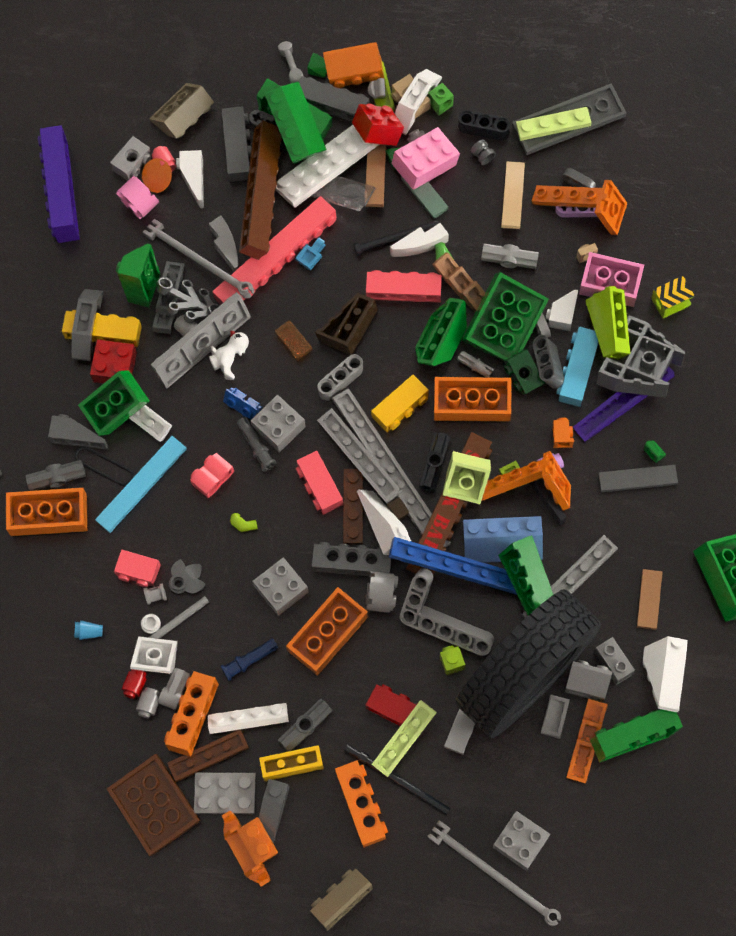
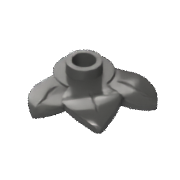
M181 559L176 561L171 568L172 577L169 580L171 591L177 594L185 591L191 594L201 591L205 587V583L199 580L202 571L201 564L185 566ZM177 582H182L181 587L175 586Z

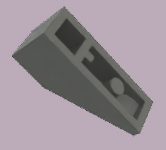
M64 414L52 416L48 434L51 443L100 449L108 448L105 439L74 419L69 418V416Z
M269 779L259 819L274 844L290 787L286 783Z

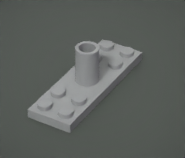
M237 292L217 309L213 310L199 324L195 321L187 323L184 320L185 314L176 319L174 328L183 337L151 364L165 388H169L209 354L211 346L216 348L230 336V331L235 332L251 318L242 297Z

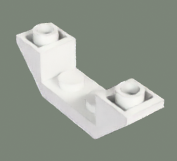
M425 69L413 79L395 111V115L404 126L403 134L406 135L415 122L416 111L428 92L437 87L442 79L441 76Z

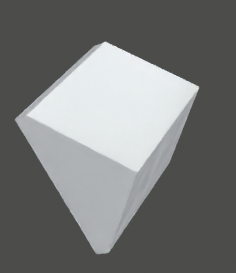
M138 637L130 669L172 673L175 668L177 641Z

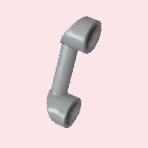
M287 41L282 42L278 45V51L281 56L286 57L290 68V84L298 82L303 73L296 67L292 56V44Z

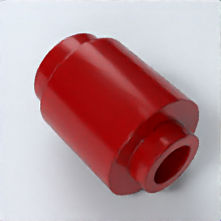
M132 669L131 672L129 671L121 688L124 692L123 695L131 699L140 697L147 680L145 678L147 673Z

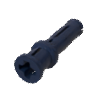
M272 638L242 657L236 656L235 660L225 666L221 665L220 668L227 680L230 681L232 680L231 677L240 672L244 673L248 666L279 648Z

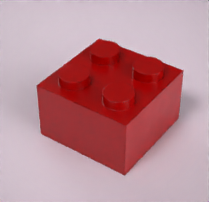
M359 104L352 120V124L365 143L397 146L404 129L392 108L385 105Z
M97 339L90 371L93 382L104 384L118 371L129 370L133 375L137 355L134 344Z

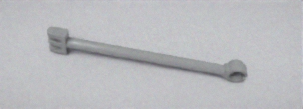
M156 219L152 221V224L156 227L150 224L147 226V229L151 232L147 230L142 232L144 236L152 241L156 236L236 287L241 297H252L249 291L254 294V288L250 282H242L235 279L162 231L164 229L163 224Z
M440 820L437 822L442 831L434 827L432 831L438 836L436 838L429 833L427 837L438 846L444 841L542 914L546 924L550 926L558 924L557 920H561V914L558 910L548 909L449 836L447 833L450 831V828ZM551 913L556 914L557 920L551 921L549 915Z

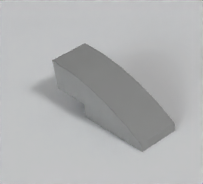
M219 216L209 223L211 232L217 238L214 240L215 249L232 271L235 272L239 268L236 245L227 223L222 216Z

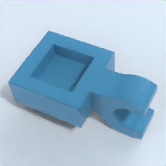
M318 238L312 247L306 244L295 258L296 261L311 271L322 257L319 252L326 246L324 244L325 241Z

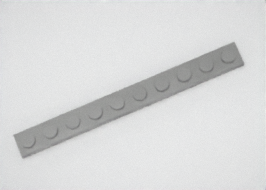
M349 388L332 397L334 404L358 440L402 491L396 498L400 497L409 510L408 516L422 535L432 513ZM445 541L443 547H448L451 542Z

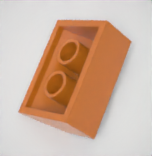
M377 42L323 52L328 79L333 87L343 88L348 85H360L364 82L384 78L382 59Z

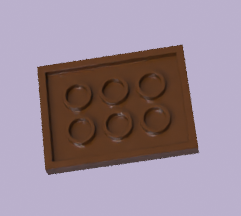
M154 754L107 788V791L149 856L154 855L200 822L199 817L158 754Z

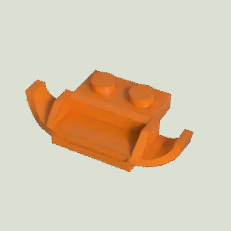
M232 811L226 812L222 815L224 820V838L239 862L244 875L262 887L270 882L269 874L263 863L278 854V851L258 817L242 826Z

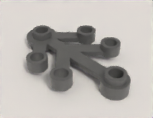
M160 278L156 285L158 293L162 295L168 293L184 301L180 303L170 302L167 307V311L170 314L175 315L179 310L197 308L201 310L197 312L187 311L184 316V320L187 323H193L195 319L206 318L213 310L220 306L212 302L209 291L205 288L199 289L196 295L192 287L193 284L189 280H183L180 286L181 290L187 292L188 295L172 288V281L168 278Z

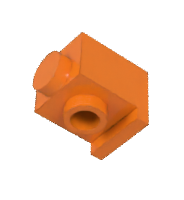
M567 418L553 420V448H573V426H569V420Z

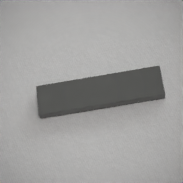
M675 465L599 472L598 474L601 493L678 484Z

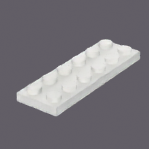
M352 125L325 145L326 151L307 158L276 181L277 187L275 190L293 207H297L380 144L365 143L354 125Z

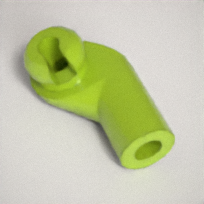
M239 513L231 515L230 523L238 531L245 532L258 529L256 520L245 521L240 517Z

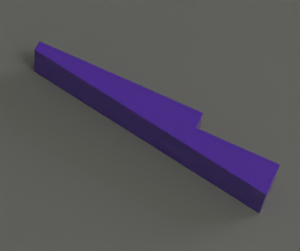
M670 367L665 372L662 378L663 381L668 382L674 377V372ZM616 392L574 425L573 429L586 442L648 395Z

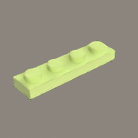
M587 107L516 121L520 141L591 126Z
M420 700L372 765L388 777L437 712Z

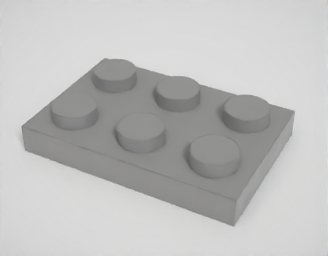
M195 773V813L225 814L228 811H232L234 814H255L256 773Z

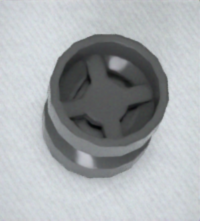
M484 139L475 143L470 150L474 156L478 157L481 165L488 164L496 155L494 150L488 147V143Z

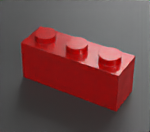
M376 684L365 706L367 710L401 726L417 704L410 702V698L400 693L398 696L393 693L392 689L384 684L382 686Z

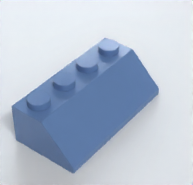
M541 516L463 520L465 558L482 563L501 562L498 555L513 542L532 535L539 556L543 560Z

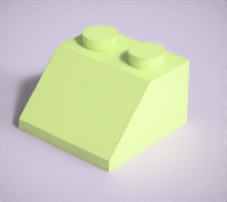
M453 451L447 469L443 495L480 504L491 471L490 460Z

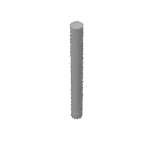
M204 596L148 638L160 639L208 604V599Z

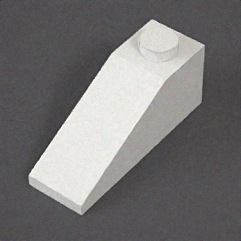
M179 151L180 158H176L177 169H180L181 175L199 207L204 208L202 151Z

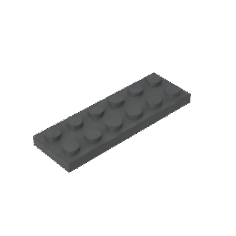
M612 83L513 121L512 127L519 139L516 121L583 107L588 108L591 126L522 140L520 143L526 155L626 117L627 113Z

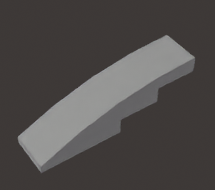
M461 709L457 713L444 748L463 755L475 723Z

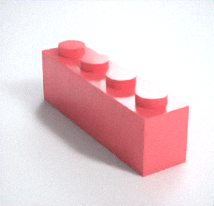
M373 270L367 272L366 296L374 300L441 303L442 275L434 272L419 274L418 272L401 273L399 271H391L387 273Z

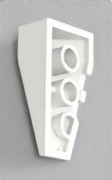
M360 489L357 491L383 555H389L391 542L394 537L411 541L405 526L387 508L374 491Z
M667 636L644 647L642 664L647 670V678L651 682L652 693L658 709L673 712L679 711L687 640Z

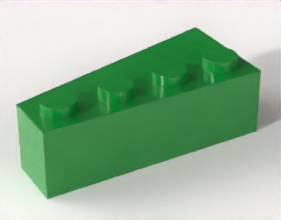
M268 78L256 96L259 110L273 115L264 93L281 86ZM308 103L324 141L333 126L332 117L327 112L321 111Z
M532 535L513 542L498 555L528 616L553 595Z

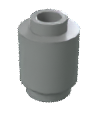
M145 687V690L141 692L135 709L139 712V716L149 718L155 715L159 704V691Z

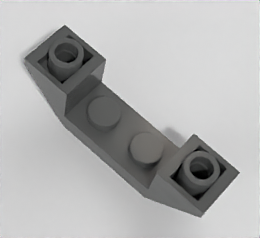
M84 289L78 298L72 329V359L91 361L94 345L91 338L97 309L101 308L103 291Z

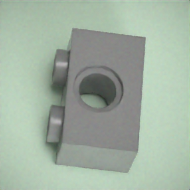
M132 136L110 162L112 170L127 181L133 176L137 177L141 168L152 158L150 147Z
M613 637L596 647L594 653L601 664L607 667L608 671H612L611 679L615 685L633 675L635 669Z

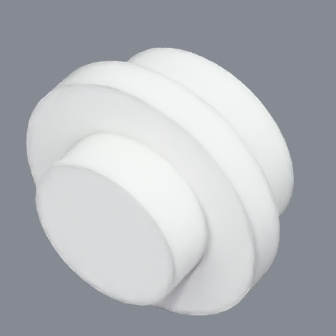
M148 614L141 620V627L148 634L155 633L161 626L160 619L154 614Z

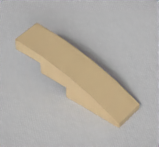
M509 161L506 163L501 228L520 229L525 163Z

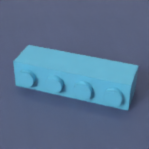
M579 327L578 332L573 333L571 343L574 346L572 350H568L566 357L569 364L568 367L564 366L563 368L564 382L557 389L556 393L560 395L559 402L581 407L598 346L595 331Z

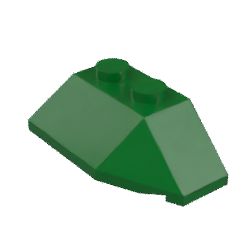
M449 298L444 305L440 306L430 316L415 346L419 364L436 366L452 359L467 329L466 302L464 300Z

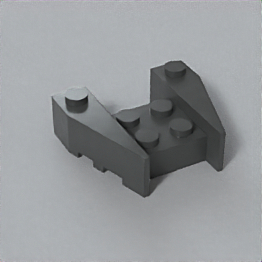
M629 315L627 318L629 344L633 349L625 364L606 357L599 370L597 384L616 392L666 398L669 383L663 381L662 378L670 363L682 367L685 351L676 344L672 345L668 342L665 336L660 332L654 331L649 323Z

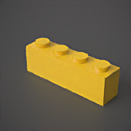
M76 310L66 311L62 333L66 339H72ZM96 312L91 339L93 342H97L98 339L134 344L135 347H138L142 326L140 320L135 317L121 318L114 314L105 316Z

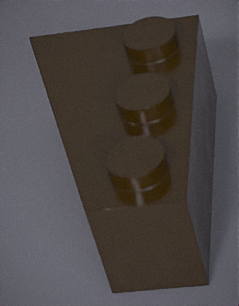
M357 293L341 308V311L336 316L331 317L324 327L315 332L318 341L348 355H352L378 310L375 300Z

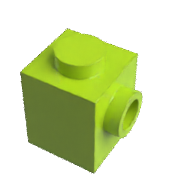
M451 645L442 649L443 652H440V660L446 676L465 670V662L459 646L454 647Z

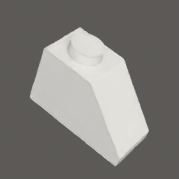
M573 290L552 303L551 309H547L545 320H549L548 327L570 331L578 290Z

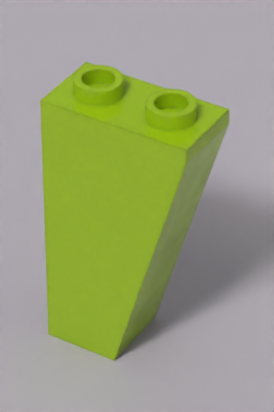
M608 286L603 291L595 293L592 297L586 299V305L603 357L619 360L630 354L625 293L623 289Z

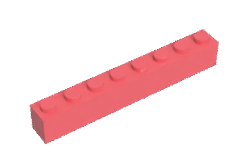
M320 196L269 241L270 249L266 255L262 256L259 260L251 257L231 276L242 282H250L255 293V290L259 286H264L273 274L279 273L286 262H291L306 244L309 245V242L314 238H318L327 226L330 227L334 224L337 218L336 210ZM223 281L212 291L214 299L220 305L236 292L240 295L238 289L226 281Z

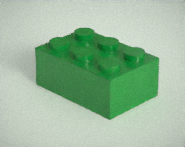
M126 370L118 371L78 406L97 434L102 436L112 433L150 400L130 371Z

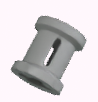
M163 583L150 589L143 588L148 605L161 599L167 600Z

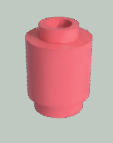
M158 146L153 150L152 159L159 158L166 161L171 168V172L176 169V161L167 147Z

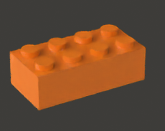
M435 377L434 421L511 420V378Z
M84 488L6 493V530L10 536L87 531V494Z
M337 587L286 645L287 651L318 676L368 618V611Z

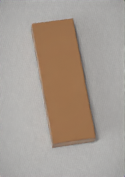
M642 570L637 628L657 629L662 571Z

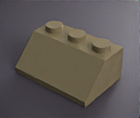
M186 83L149 120L167 136L177 139L182 137L186 132L185 130L189 126L194 125L202 114L210 110V106L214 101L201 85Z
M357 869L354 871L348 870L341 877L343 879L338 885L334 883L326 891L328 895L323 899L319 897L311 905L312 909L310 912L327 931L373 889L372 884Z

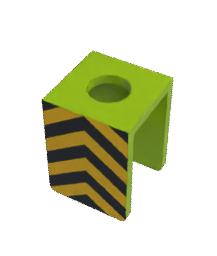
M681 276L655 288L651 299L661 317L665 318L691 306L689 299L693 298L694 294L685 278Z

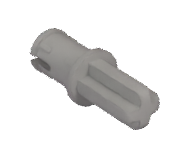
M462 351L457 358L458 361L470 367L472 372L476 371L486 378H489L494 371V368L481 362L480 358L476 359L465 351Z

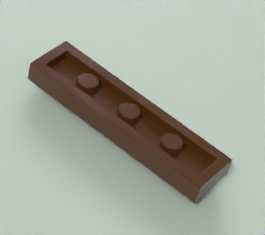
M344 469L343 544L363 545V505L357 493L359 489L363 490V475L358 469Z
M241 729L194 750L191 757L183 755L167 764L175 782H178L247 750L249 747Z

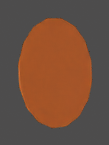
M154 158L145 164L142 171V180L149 191L155 193L162 192L171 182L172 172L166 161Z

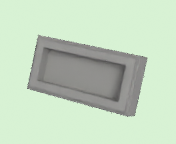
M550 694L540 734L560 739L569 699Z

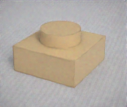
M595 243L591 245L585 244L578 249L577 259L579 263L587 261L589 252L597 254L598 248Z

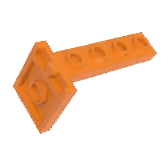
M604 180L602 188L536 185L531 201L535 205L596 208L594 213L611 235H618L627 206L626 200L612 180Z
M549 451L543 453V459L540 461L531 462L527 466L515 468L509 473L497 475L493 479L488 480L481 501L543 478L547 490H551L555 503L559 504L562 510L570 508L571 484L553 454Z

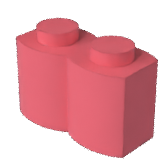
M215 453L213 456L209 455L205 459L203 467L193 471L190 481L203 495L210 498L229 479L234 469L226 460Z

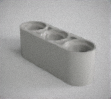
M350 355L320 380L318 392L322 400H331L332 397L338 395L362 374L363 360L359 355ZM353 363L359 364L357 368L350 367ZM339 375L345 376L343 380L336 379ZM325 387L331 388L329 392L322 391Z

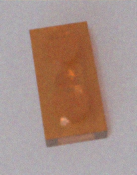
M290 320L275 330V334L297 361L313 350L312 346Z

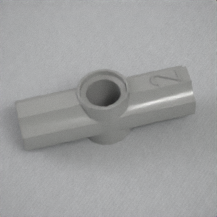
M484 244L481 260L500 263L505 268L519 266L536 269L539 252L521 250L518 246L511 244L504 246Z

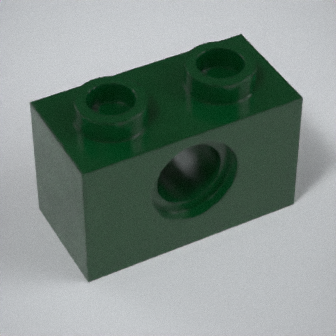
M522 350L503 361L505 363L504 369L509 376H512L514 380L513 386L518 393L527 394L545 383L541 380L539 371L528 350ZM521 368H524L526 370V376L524 378H521L519 375V370Z

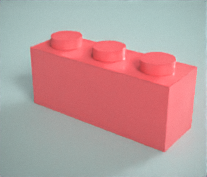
M318 451L298 459V467L295 469L299 477L305 479L304 487L308 494L312 493L315 499L312 502L316 510H321L324 515L343 506V499Z

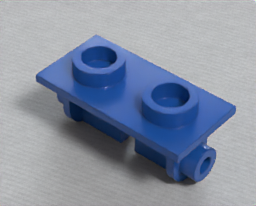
M231 387L229 390L226 389L223 402L240 412L244 417L252 420L262 410L261 403L251 397L245 401L244 399L247 395L237 388Z

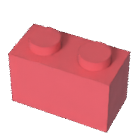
M121 550L114 572L119 580L125 582L132 580L142 587H147L148 585L154 587L161 564L157 559Z

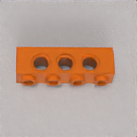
M193 671L192 676L187 679V689L179 700L180 707L178 712L174 713L171 730L167 731L164 738L165 745L169 751L191 757L219 685L215 677ZM202 693L200 697L193 698L194 694ZM195 711L192 716H186L187 712ZM184 728L188 729L185 734H179L180 730Z
M357 760L335 768L363 848L385 840V834L388 833L385 822H380L378 814H381L378 803H373L371 795H374L371 784H366L364 777L367 776L364 765H359ZM355 779L359 780L361 786L357 789H352L350 782ZM359 799H366L368 805L365 808H359L356 805ZM366 818H373L375 824L372 827H366L363 824Z

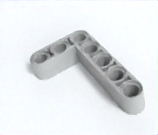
M426 568L418 570L411 581L400 613L402 623L475 654L487 655L495 640L490 632L424 606L433 581V573ZM419 578H423L426 583L420 581ZM413 595L419 596L420 599H416ZM444 626L449 627V628H450V631H449V630H446V629L444 628ZM462 634L468 635L469 638H465Z

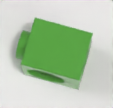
M443 83L428 92L431 107L438 115H441L453 106L454 95Z

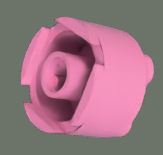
M135 176L131 177L116 193L121 202L127 208L130 207L138 219L145 217L159 203L155 195L151 196L149 189Z

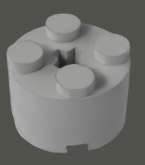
M370 571V583H367L366 610L390 613L396 605V595H393V592H395V588L398 585V576H394L392 573Z

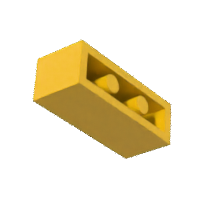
M412 375L371 410V417L386 432L391 429L395 430L404 417H410L418 405L422 406L428 400L429 390Z
M319 745L259 758L264 781L324 769Z

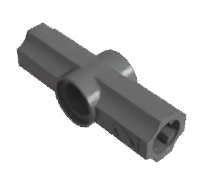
M78 460L64 465L52 464L47 466L45 470L25 476L29 491H36L47 487H61L68 481L86 477L82 460Z
M320 698L304 715L298 717L296 723L278 739V742L288 752L293 751L307 736L314 732V729L333 710ZM304 721H308L311 724L307 730L300 728V724Z

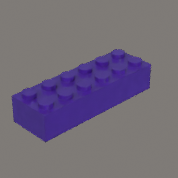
M62 125L40 128L41 136H38V143L42 150L40 152V160L44 167L41 169L42 177L46 185H43L48 200L45 202L47 213L49 212L50 217L47 218L48 227L51 229L52 237H56L58 243L80 240L68 141Z

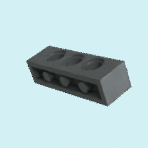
M319 542V544H314L312 570L313 572L369 576L370 571L390 573L392 558L389 555H383L380 547L369 549L368 546L359 545L356 548L350 547L348 544L332 546L327 542ZM331 554H336L338 556V559L335 561L328 560V556ZM349 556H356L358 558L354 563L347 561ZM370 557L377 559L375 564H368L366 561Z

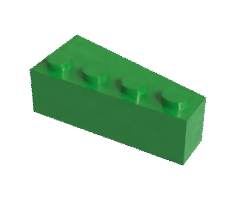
M657 709L645 716L632 718L630 722L625 724L624 722L615 724L610 730H606V728L598 730L590 742L600 763L669 738L681 729L683 725L677 712Z

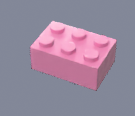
M437 127L396 150L391 164L414 190L456 166L460 153Z
M589 252L579 294L592 297L593 294L603 291L605 287L615 286L618 289L624 290L626 305L634 307L644 265Z

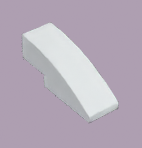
M441 223L426 232L420 227L390 246V254L392 257H404L428 252L435 249L434 246L437 243H447L449 234Z

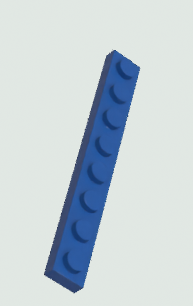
M398 537L392 539L389 553L390 558L517 595L506 570Z

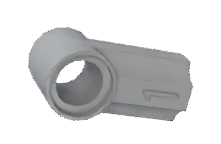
M174 668L167 686L160 693L158 703L178 710L180 707L179 700L181 695H183L190 674L184 670Z

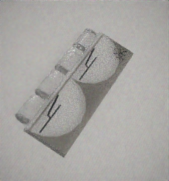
M337 176L311 195V197H317L318 199L321 196L327 202L332 201L334 204L361 211L362 207L366 206L375 187Z

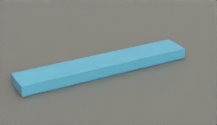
M171 436L95 521L111 533L187 448Z

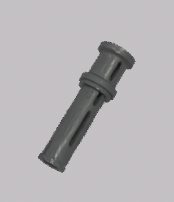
M247 417L241 418L236 424L251 446L253 457L258 460L263 472L272 469L277 464L276 460L270 456L268 447L261 443Z

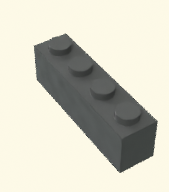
M301 76L299 81L309 104L330 115L351 122L358 105L369 104V98L365 95L352 93L345 88L333 87L329 83H321L311 77Z
M243 106L223 108L222 118L229 182L248 180L249 156H251L252 149L251 145L247 143V140H251L250 130L246 129V124H249L248 113H244Z

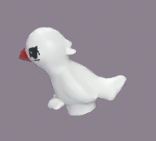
M230 331V340L227 345L217 350L214 346H211L212 355L209 356L212 367L214 370L221 368L226 380H234L235 378L231 372V365L235 354L241 356L248 347L249 339L244 333Z

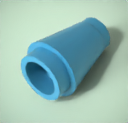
M81 620L80 622H75L74 638L82 640L102 637L103 625Z

